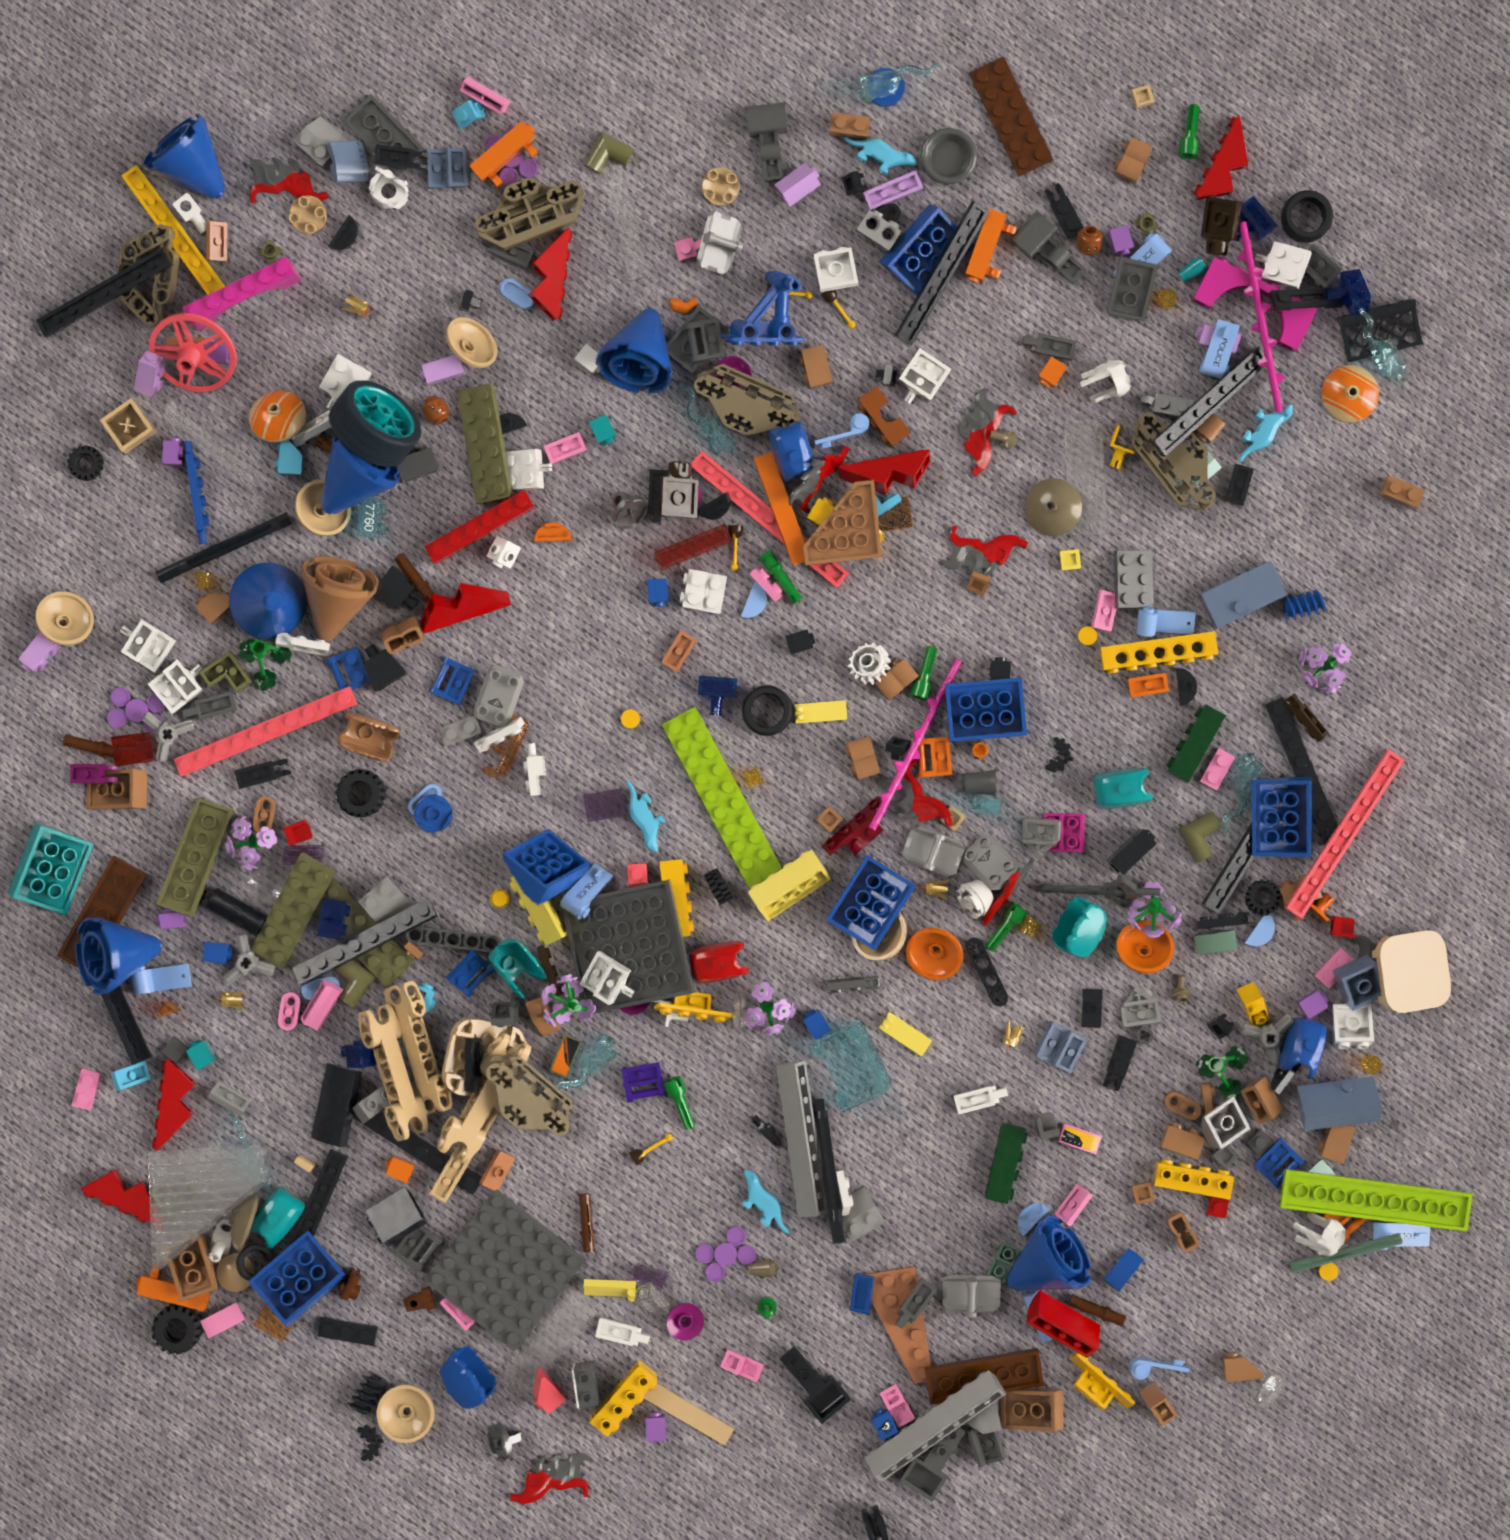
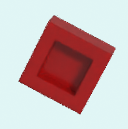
M1210 1196L1206 1215L1226 1218L1229 1199Z

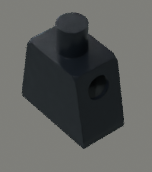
M393 565L380 580L377 591L373 595V597L400 610L403 604L410 610H414L419 603L418 600L411 596L415 588Z
M374 644L364 649L370 659L364 662L363 665L375 692H379L407 674V671L392 654L388 653L387 649L379 653Z

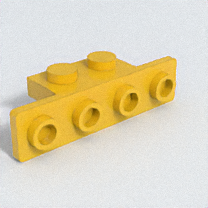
M699 992L673 997L672 1004L658 1003L654 1006V1010L660 1011V1014L663 1015L675 1013L678 1014V1017L695 1016L697 1020H707L708 1018L714 1019V1022L724 1023L732 1017V1013L710 1010L711 994Z
M1079 1353L1070 1356L1069 1359L1083 1370L1073 1386L1101 1411L1105 1410L1113 1397L1125 1408L1134 1406L1136 1402L1132 1399V1396L1122 1391L1114 1380L1108 1379L1099 1367L1092 1365L1088 1361V1358Z

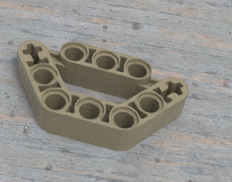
M163 224L156 225L121 247L117 272L119 273L162 247L166 248L168 253L171 254V260L174 265L154 277L153 302L139 289V286L130 290L127 296L125 294L119 296L145 325L156 327L164 319L165 305L172 304L175 299L180 261L179 254L172 250L175 231L172 227ZM147 238L151 241V245L148 248L145 246ZM133 247L135 253L130 257L129 250ZM166 272L169 274L167 282L163 280V275ZM165 291L167 297L165 301H162L160 296ZM141 299L143 307L138 309L137 302ZM150 314L155 315V316H154V319H155L154 322L152 321L153 318H152V316H151Z

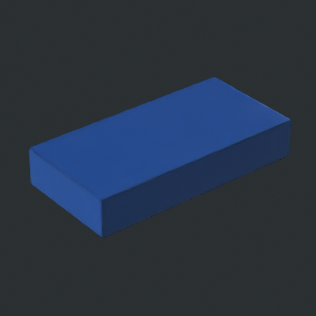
M861 1273L855 1274L850 1311L866 1315L870 1313L874 1276Z

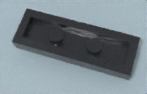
M321 1317L317 1336L374 1346L378 1326Z

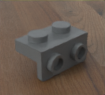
M1314 243L1308 249L1312 254L1304 274H1309L1313 278L1312 281L1321 288L1323 286L1326 289L1343 267Z
M511 992L510 1002L493 1003L491 1026L506 1027L507 1025H515V1018H519L520 999L516 998L514 992Z
M973 1428L968 1430L967 1438L972 1445L973 1457L979 1468L988 1463L1003 1461L1006 1458L998 1431L982 1434Z

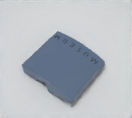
M362 141L329 142L326 145L333 162L329 168L335 183L369 181L368 162Z
M466 148L426 150V153L430 154L429 159H426V165L428 166L426 170L427 189L468 187Z
M1050 1021L1034 1056L1071 1074L1088 1039Z

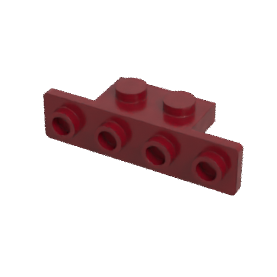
M879 796L872 799L864 809L854 815V818L826 840L822 848L829 856L844 844L856 856L884 831L879 824L875 831L869 828L877 811L876 809L881 804Z

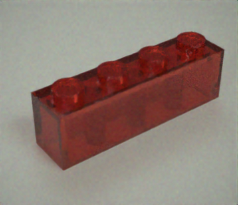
M722 524L654 552V555L662 572L731 544L732 540L726 525Z

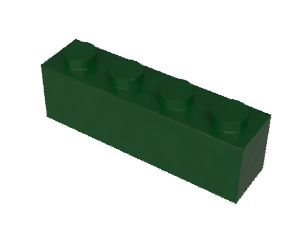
M1207 704L1197 708L1194 714L1197 718L1193 724L1189 723L1185 730L1187 735L1184 741L1180 740L1175 748L1178 752L1175 757L1171 756L1166 764V767H1168L1166 772L1186 783H1189L1226 717L1225 714Z
M1001 1123L985 1191V1199L1008 1204L1009 1200L1013 1199L1015 1189L1012 1188L1013 1181H1017L1019 1170H1016L1018 1162L1021 1163L1023 1151H1021L1022 1143H1026L1028 1135L1024 1127Z

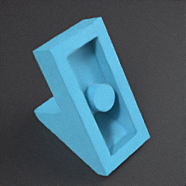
M891 493L883 499V504H881L876 496L878 517L902 501L898 494L894 496Z
M145 1061L110 1073L116 1091L151 1079Z

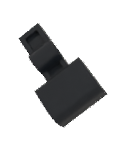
M795 1346L780 1357L782 1363L808 1392L809 1395L803 1399V1403L821 1424L851 1400L850 1395L833 1375L824 1381Z

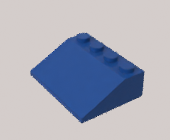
M929 204L879 263L917 296L957 226L938 207ZM973 243L970 244L962 260L975 246Z
M1022 677L945 684L949 742L1027 735Z
M1312 777L1252 780V856L1311 857Z
M549 829L502 855L522 892L537 905L575 885L587 872L591 864Z
M866 854L826 920L875 951L916 885Z
M307 1231L248 1282L286 1327H289L345 1279L347 1275L312 1234Z

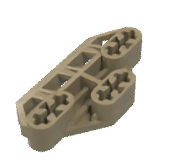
M531 177L510 184L504 189V197L495 211L477 218L475 222L479 238L493 243L494 247L506 251L517 245H522L575 224L585 197L583 189L577 181H569L556 187H549L538 184L537 180ZM573 189L576 192V194H573L572 192H570V190ZM564 191H565V196L567 197L566 199H564V195L562 194V192H564ZM575 208L574 212L565 214V211ZM552 212H554L556 219L554 218L540 224V221L552 217ZM491 220H494L495 227H493ZM528 222L530 223L531 229L529 228L521 232L515 233V231L529 226ZM503 232L505 233L506 238H503L499 241L496 240V238L504 236Z
M720 364L698 374L694 382L695 391L710 400L723 425L741 434L752 435L779 427L777 424L780 421L774 420L770 422V417L767 416L768 413L772 414L773 411L776 412V416L779 418L782 417L781 413L786 415L787 417L784 418L786 421L791 419L794 422L802 421L793 394L727 365ZM716 371L718 375L724 376V379L721 383L720 379L709 374ZM733 380L745 387L749 386L747 393L745 390L732 385ZM706 381V386L711 387V383L716 384L713 389L717 391L720 388L724 389L725 397L721 396L718 399L717 394L712 392V397L706 395L709 390L703 389L700 391V387L697 385L698 382ZM758 390L759 393L764 394L770 398H773L774 396L772 403L759 396L756 397ZM782 402L786 405H791L792 403L795 412L784 407L780 409ZM731 413L736 420H739L738 416L744 418L741 422L747 424L750 421L753 429L745 432L744 427L739 425L740 430L733 427L737 424L734 422L727 424L725 416H729ZM782 423V428H787V425Z
M1144 413L1136 421L1132 440L1134 451L1178 507L1202 511L1212 507L1215 503V492L1208 483V454L1206 448L1192 432L1185 438L1187 441L1191 439V446L1187 442L1184 443L1183 440L1168 455L1162 457L1151 441L1157 437L1154 432L1156 428L1159 435L1169 425L1161 423L1153 413ZM1146 420H1147L1148 422H1151V421H1152V428L1150 427L1149 424H1146V425H1145V421H1146ZM1139 431L1143 434L1147 441H1150L1144 447L1142 446L1144 444V441L1141 437H1138ZM1155 451L1163 461H1166V463L1162 465L1160 468L1158 466L1161 463L1153 454V452ZM1195 451L1198 455L1202 454V459L1199 457L1195 458ZM1171 472L1175 475L1179 482H1182V484L1177 488H1175L1177 483L1169 474ZM1192 480H1194L1195 482L1198 481V486L1201 489L1199 493L1197 485H1191ZM1189 493L1196 504L1198 503L1199 505L1187 504L1188 497L1185 494ZM1203 493H1204L1206 496H1209V495H1210V500H1208V499H1204V500H1203Z
M518 1054L491 1055L482 1061L480 1071L495 1086L497 1099L495 1100L494 1107L518 1129H549L557 1136H564L568 1132L570 1125L569 1109L573 1111V1101ZM510 1058L513 1060L510 1061V1067L506 1066L502 1061L500 1064L497 1063L498 1060ZM490 1069L496 1070L506 1081H501ZM522 1069L525 1071L523 1075L530 1080L529 1083L525 1082L521 1077L518 1080L515 1078ZM541 1085L543 1086L542 1091L549 1096L547 1099L540 1093L537 1096L534 1094ZM559 1100L562 1102L560 1106L564 1109V1114L558 1109L556 1111L553 1110ZM507 1105L520 1116V1119H516L504 1107ZM547 1113L551 1118H553L557 1123H559V1126L556 1127L546 1117H544L543 1114Z

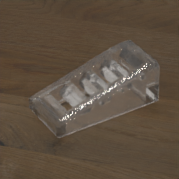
M651 1282L636 1288L635 1300L658 1319L667 1316L673 1309Z

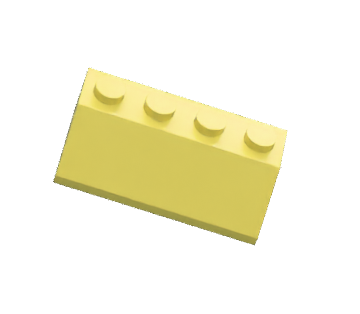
M810 850L809 852H803L794 862L785 864L783 869L777 873L770 874L762 883L755 884L748 891V894L765 919L770 921L830 881L831 878L813 850Z
M514 876L511 877L512 882H510V886L514 893L518 892L521 897L519 903L523 910L527 909L529 912L528 920L532 927L536 926L538 929L537 937L541 944L545 943L547 946L565 937L567 932L551 901L547 900L537 905L522 892Z

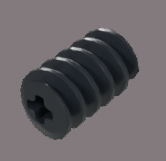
M368 1371L371 1376L364 1375L363 1378L367 1381L366 1383L360 1382L363 1389L355 1390L359 1396L352 1395L355 1403L348 1402L352 1409L364 1415L371 1412L370 1407H374L376 1404L374 1400L379 1399L378 1393H382V1387L387 1385V1381L372 1371Z

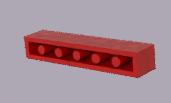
M523 490L424 546L432 562L436 565L535 509L527 492Z

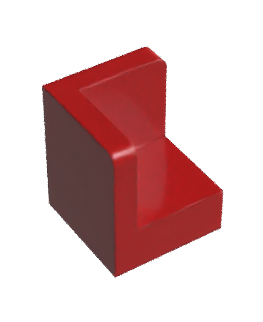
M302 820L283 828L289 846L313 838L307 820Z
M1332 916L1329 935L1355 938V934H1353L1355 919Z

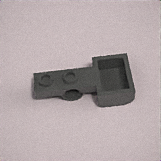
M783 102L746 107L749 137L759 136L764 183L780 181L783 179L778 134L787 133L785 104Z
M1036 211L1010 241L1030 260L1039 254L1074 285L1086 272V269L1071 256L1065 247L1057 244L1052 239L1057 233L1056 226Z
M961 1427L957 1428L931 1447L924 1459L918 1456L909 1462L899 1480L928 1500L933 1501L948 1478L947 1474L941 1470L966 1431Z

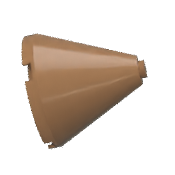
M330 556L313 557L310 563H308L309 560L304 561L301 576L316 635L321 640L330 641L340 633L376 593L379 581L377 576L369 569L365 568V572L357 569V563Z

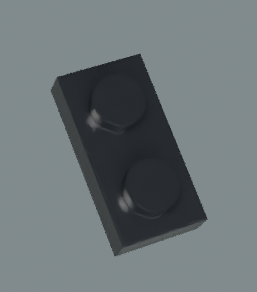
M1234 464L1224 501L1244 506L1254 468Z

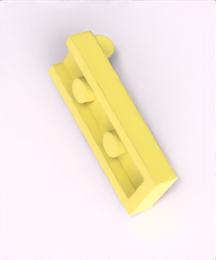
M846 700L794 704L796 724L847 720Z
M888 1012L878 1027L920 1056H923L932 1042L931 1039L890 1012Z
M584 1279V1295L628 1297L629 1302H634L636 1298V1281Z

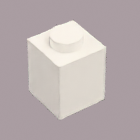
M585 344L574 358L575 361L593 375L595 372L600 373L601 367L599 364L596 365L598 352L588 344Z

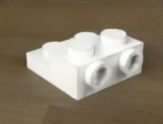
M839 247L833 251L822 250L814 254L820 292L858 286L851 247Z
M689 569V573L684 574L683 584H686L685 592L681 591L679 603H683V608L720 614L727 576Z
M1333 1004V1046H1338V1049H1348L1350 1046H1357L1358 1049H1367L1369 1046H1372L1374 1032L1371 1004L1362 1006L1354 1011L1346 1004Z

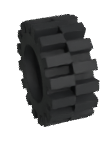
M88 445L78 446L77 449L74 448L72 450V454L68 455L70 458L67 459V463H69L67 467L70 473L80 480H94L97 476H100L101 470L104 469L102 454L97 449ZM83 456H89L93 460L92 467L86 471L79 467V460Z
M718 868L704 874L719 905L733 899Z
M1260 879V881L1257 882L1256 880L1253 884H1250L1246 891L1245 903L1248 905V909L1253 911V914L1256 915L1257 913L1259 916L1265 914L1267 916L1278 908L1281 894L1279 893V888H1276L1275 883H1270V880L1263 881V879ZM1266 891L1270 895V901L1264 905L1259 904L1255 899L1257 892Z

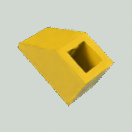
M1254 981L1236 989L1239 1000L1252 1025H1262L1270 1020L1263 996Z

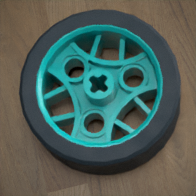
M361 380L349 383L329 411L330 425L340 442L356 456L377 466L395 467L401 464L421 438L420 422L411 407L396 393L375 382Z

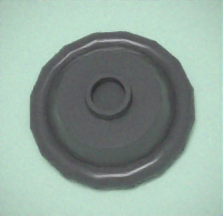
M944 128L936 130L927 137L922 145L920 153L922 168L928 177L937 183L946 185L960 183L970 176L976 166V146L971 138L959 129Z

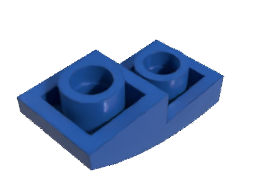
M1128 1248L1105 1277L1104 1281L1119 1292L1144 1259Z

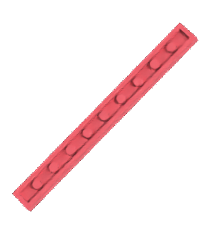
M701 451L691 463L692 468L723 494L728 491L732 502L784 544L772 509ZM803 535L804 541L806 543L809 539ZM837 562L809 565L836 588L849 574Z
M349 686L174 759L180 776L183 777L358 705L352 688Z
M1390 749L1386 750L1286 904L1285 909L1299 919L1304 917L1405 761Z

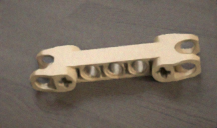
M409 981L401 984V987L394 985L386 988V1004L389 1003L392 1006L402 1028L401 1037L414 1077V1081L411 1084L414 1096L421 1097L424 1102L428 1100L430 1108L426 1110L427 1115L434 1113L436 1109L439 1112L451 1109V1091L444 1086L442 1074H439L422 1017L426 1012V1006L417 984L414 981ZM408 986H410L413 990L411 996H409L407 992ZM392 990L395 991L397 1000L392 999ZM441 1096L446 1100L445 1107L441 1104Z
M388 1003L378 1006V1022L370 1010L360 1012L358 1021L363 1044L365 1047L373 1049L389 1101V1106L384 1111L387 1124L394 1138L397 1141H402L409 1138V1122L413 1131L419 1134L428 1131V1120L423 1099L413 1094L397 1041L402 1036V1028L392 1006ZM385 1009L388 1012V1018L386 1017ZM418 1120L421 1122L422 1128H420ZM399 1127H400V1129H401V1131H402V1135L399 1133V1130H398Z
M504 1031L500 1032L488 1046L482 1061L491 1055L508 1054L506 1053V1047L509 1043L510 1035ZM523 1042L515 1052L510 1054L516 1053L527 1062L531 1046ZM510 1058L498 1060L497 1063L500 1064L502 1061L506 1066L510 1067V1061L513 1060ZM490 1069L501 1081H506L496 1070ZM522 1069L521 1072L515 1077L516 1079H518V1078L520 1077V1075H521L522 1072H523V1069ZM484 1074L479 1081V1092L472 1093L459 1118L453 1115L448 1118L442 1128L437 1144V1149L445 1153L453 1143L462 1142V1149L458 1159L465 1164L479 1151L485 1140L486 1132L481 1130V1127L497 1099L494 1083Z

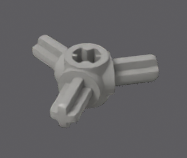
M151 712L145 713L142 717V721L154 730L153 734L157 736L156 760L164 762L167 760L169 746L173 744L174 739L178 738V735L194 729L191 719L173 724V722L167 723L165 720L161 722ZM168 729H170V730H169L170 736L167 737V736L165 735V738H164V737H163L164 734L162 733L163 730L168 731Z
M246 934L237 936L238 960L234 963L235 966L224 975L225 982L232 985L243 974L247 975L249 972L254 974L255 971L273 976L275 966L259 961V957L255 956L254 951L251 952ZM246 957L248 958L247 960H251V964H249L248 966L249 968H247V965H243V961L246 960Z
M1286 1014L1276 1024L1271 1023L1270 1025L1259 1027L1245 1023L1242 1033L1259 1038V1042H1262L1264 1047L1268 1049L1271 1063H1278L1281 1055L1279 1045L1281 1044L1280 1039L1283 1037L1282 1033L1295 1021L1290 1015ZM1268 1034H1270V1035L1274 1034V1037H1273V1038H1270V1036H1269V1038H1267V1035H1268Z

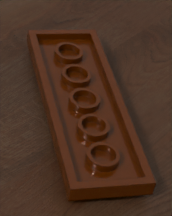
M1004 56L970 72L969 75L1017 176L1020 177L1052 162L1053 158Z
M113 855L57 956L78 968L75 943L80 942L81 934H77L80 923L86 918L99 917L120 924L148 874Z
M1038 1348L924 1367L930 1405L943 1403L949 1395L956 1394L965 1384L973 1382L979 1374L988 1370L997 1377L1005 1392L1044 1386Z

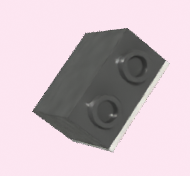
M595 1360L574 1363L572 1376L577 1408L598 1406L600 1394Z

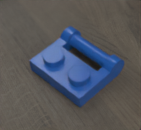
M358 647L325 660L334 675L339 687L338 691L349 686L352 690L371 683ZM342 660L351 685L346 686L336 663L337 661Z
M444 656L441 669L433 686H430L429 692L460 705L476 670ZM451 665L455 669L443 692L439 689Z
M472 950L446 978L467 997H470L473 994L472 991L489 974H493L495 970L485 959ZM482 967H484V969H483V970L469 983V985L466 987L465 985L472 979V977H473Z
M1279 1138L1253 1165L1278 1189L1283 1181L1284 1169L1275 1178L1272 1174L1290 1156L1293 1160L1284 1169L1294 1170L1298 1165L1301 1166L1304 1160L1282 1138Z

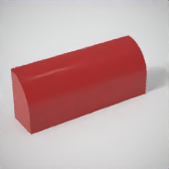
M1041 1290L1034 1296L1027 1311V1324L1086 1358L1099 1350L1100 1324Z

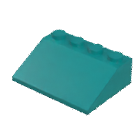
M35 822L7 893L12 898L66 915L94 844L53 827Z

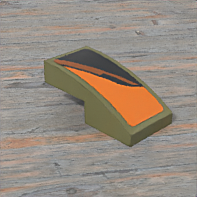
M564 1034L549 1072L567 1079L582 1041Z

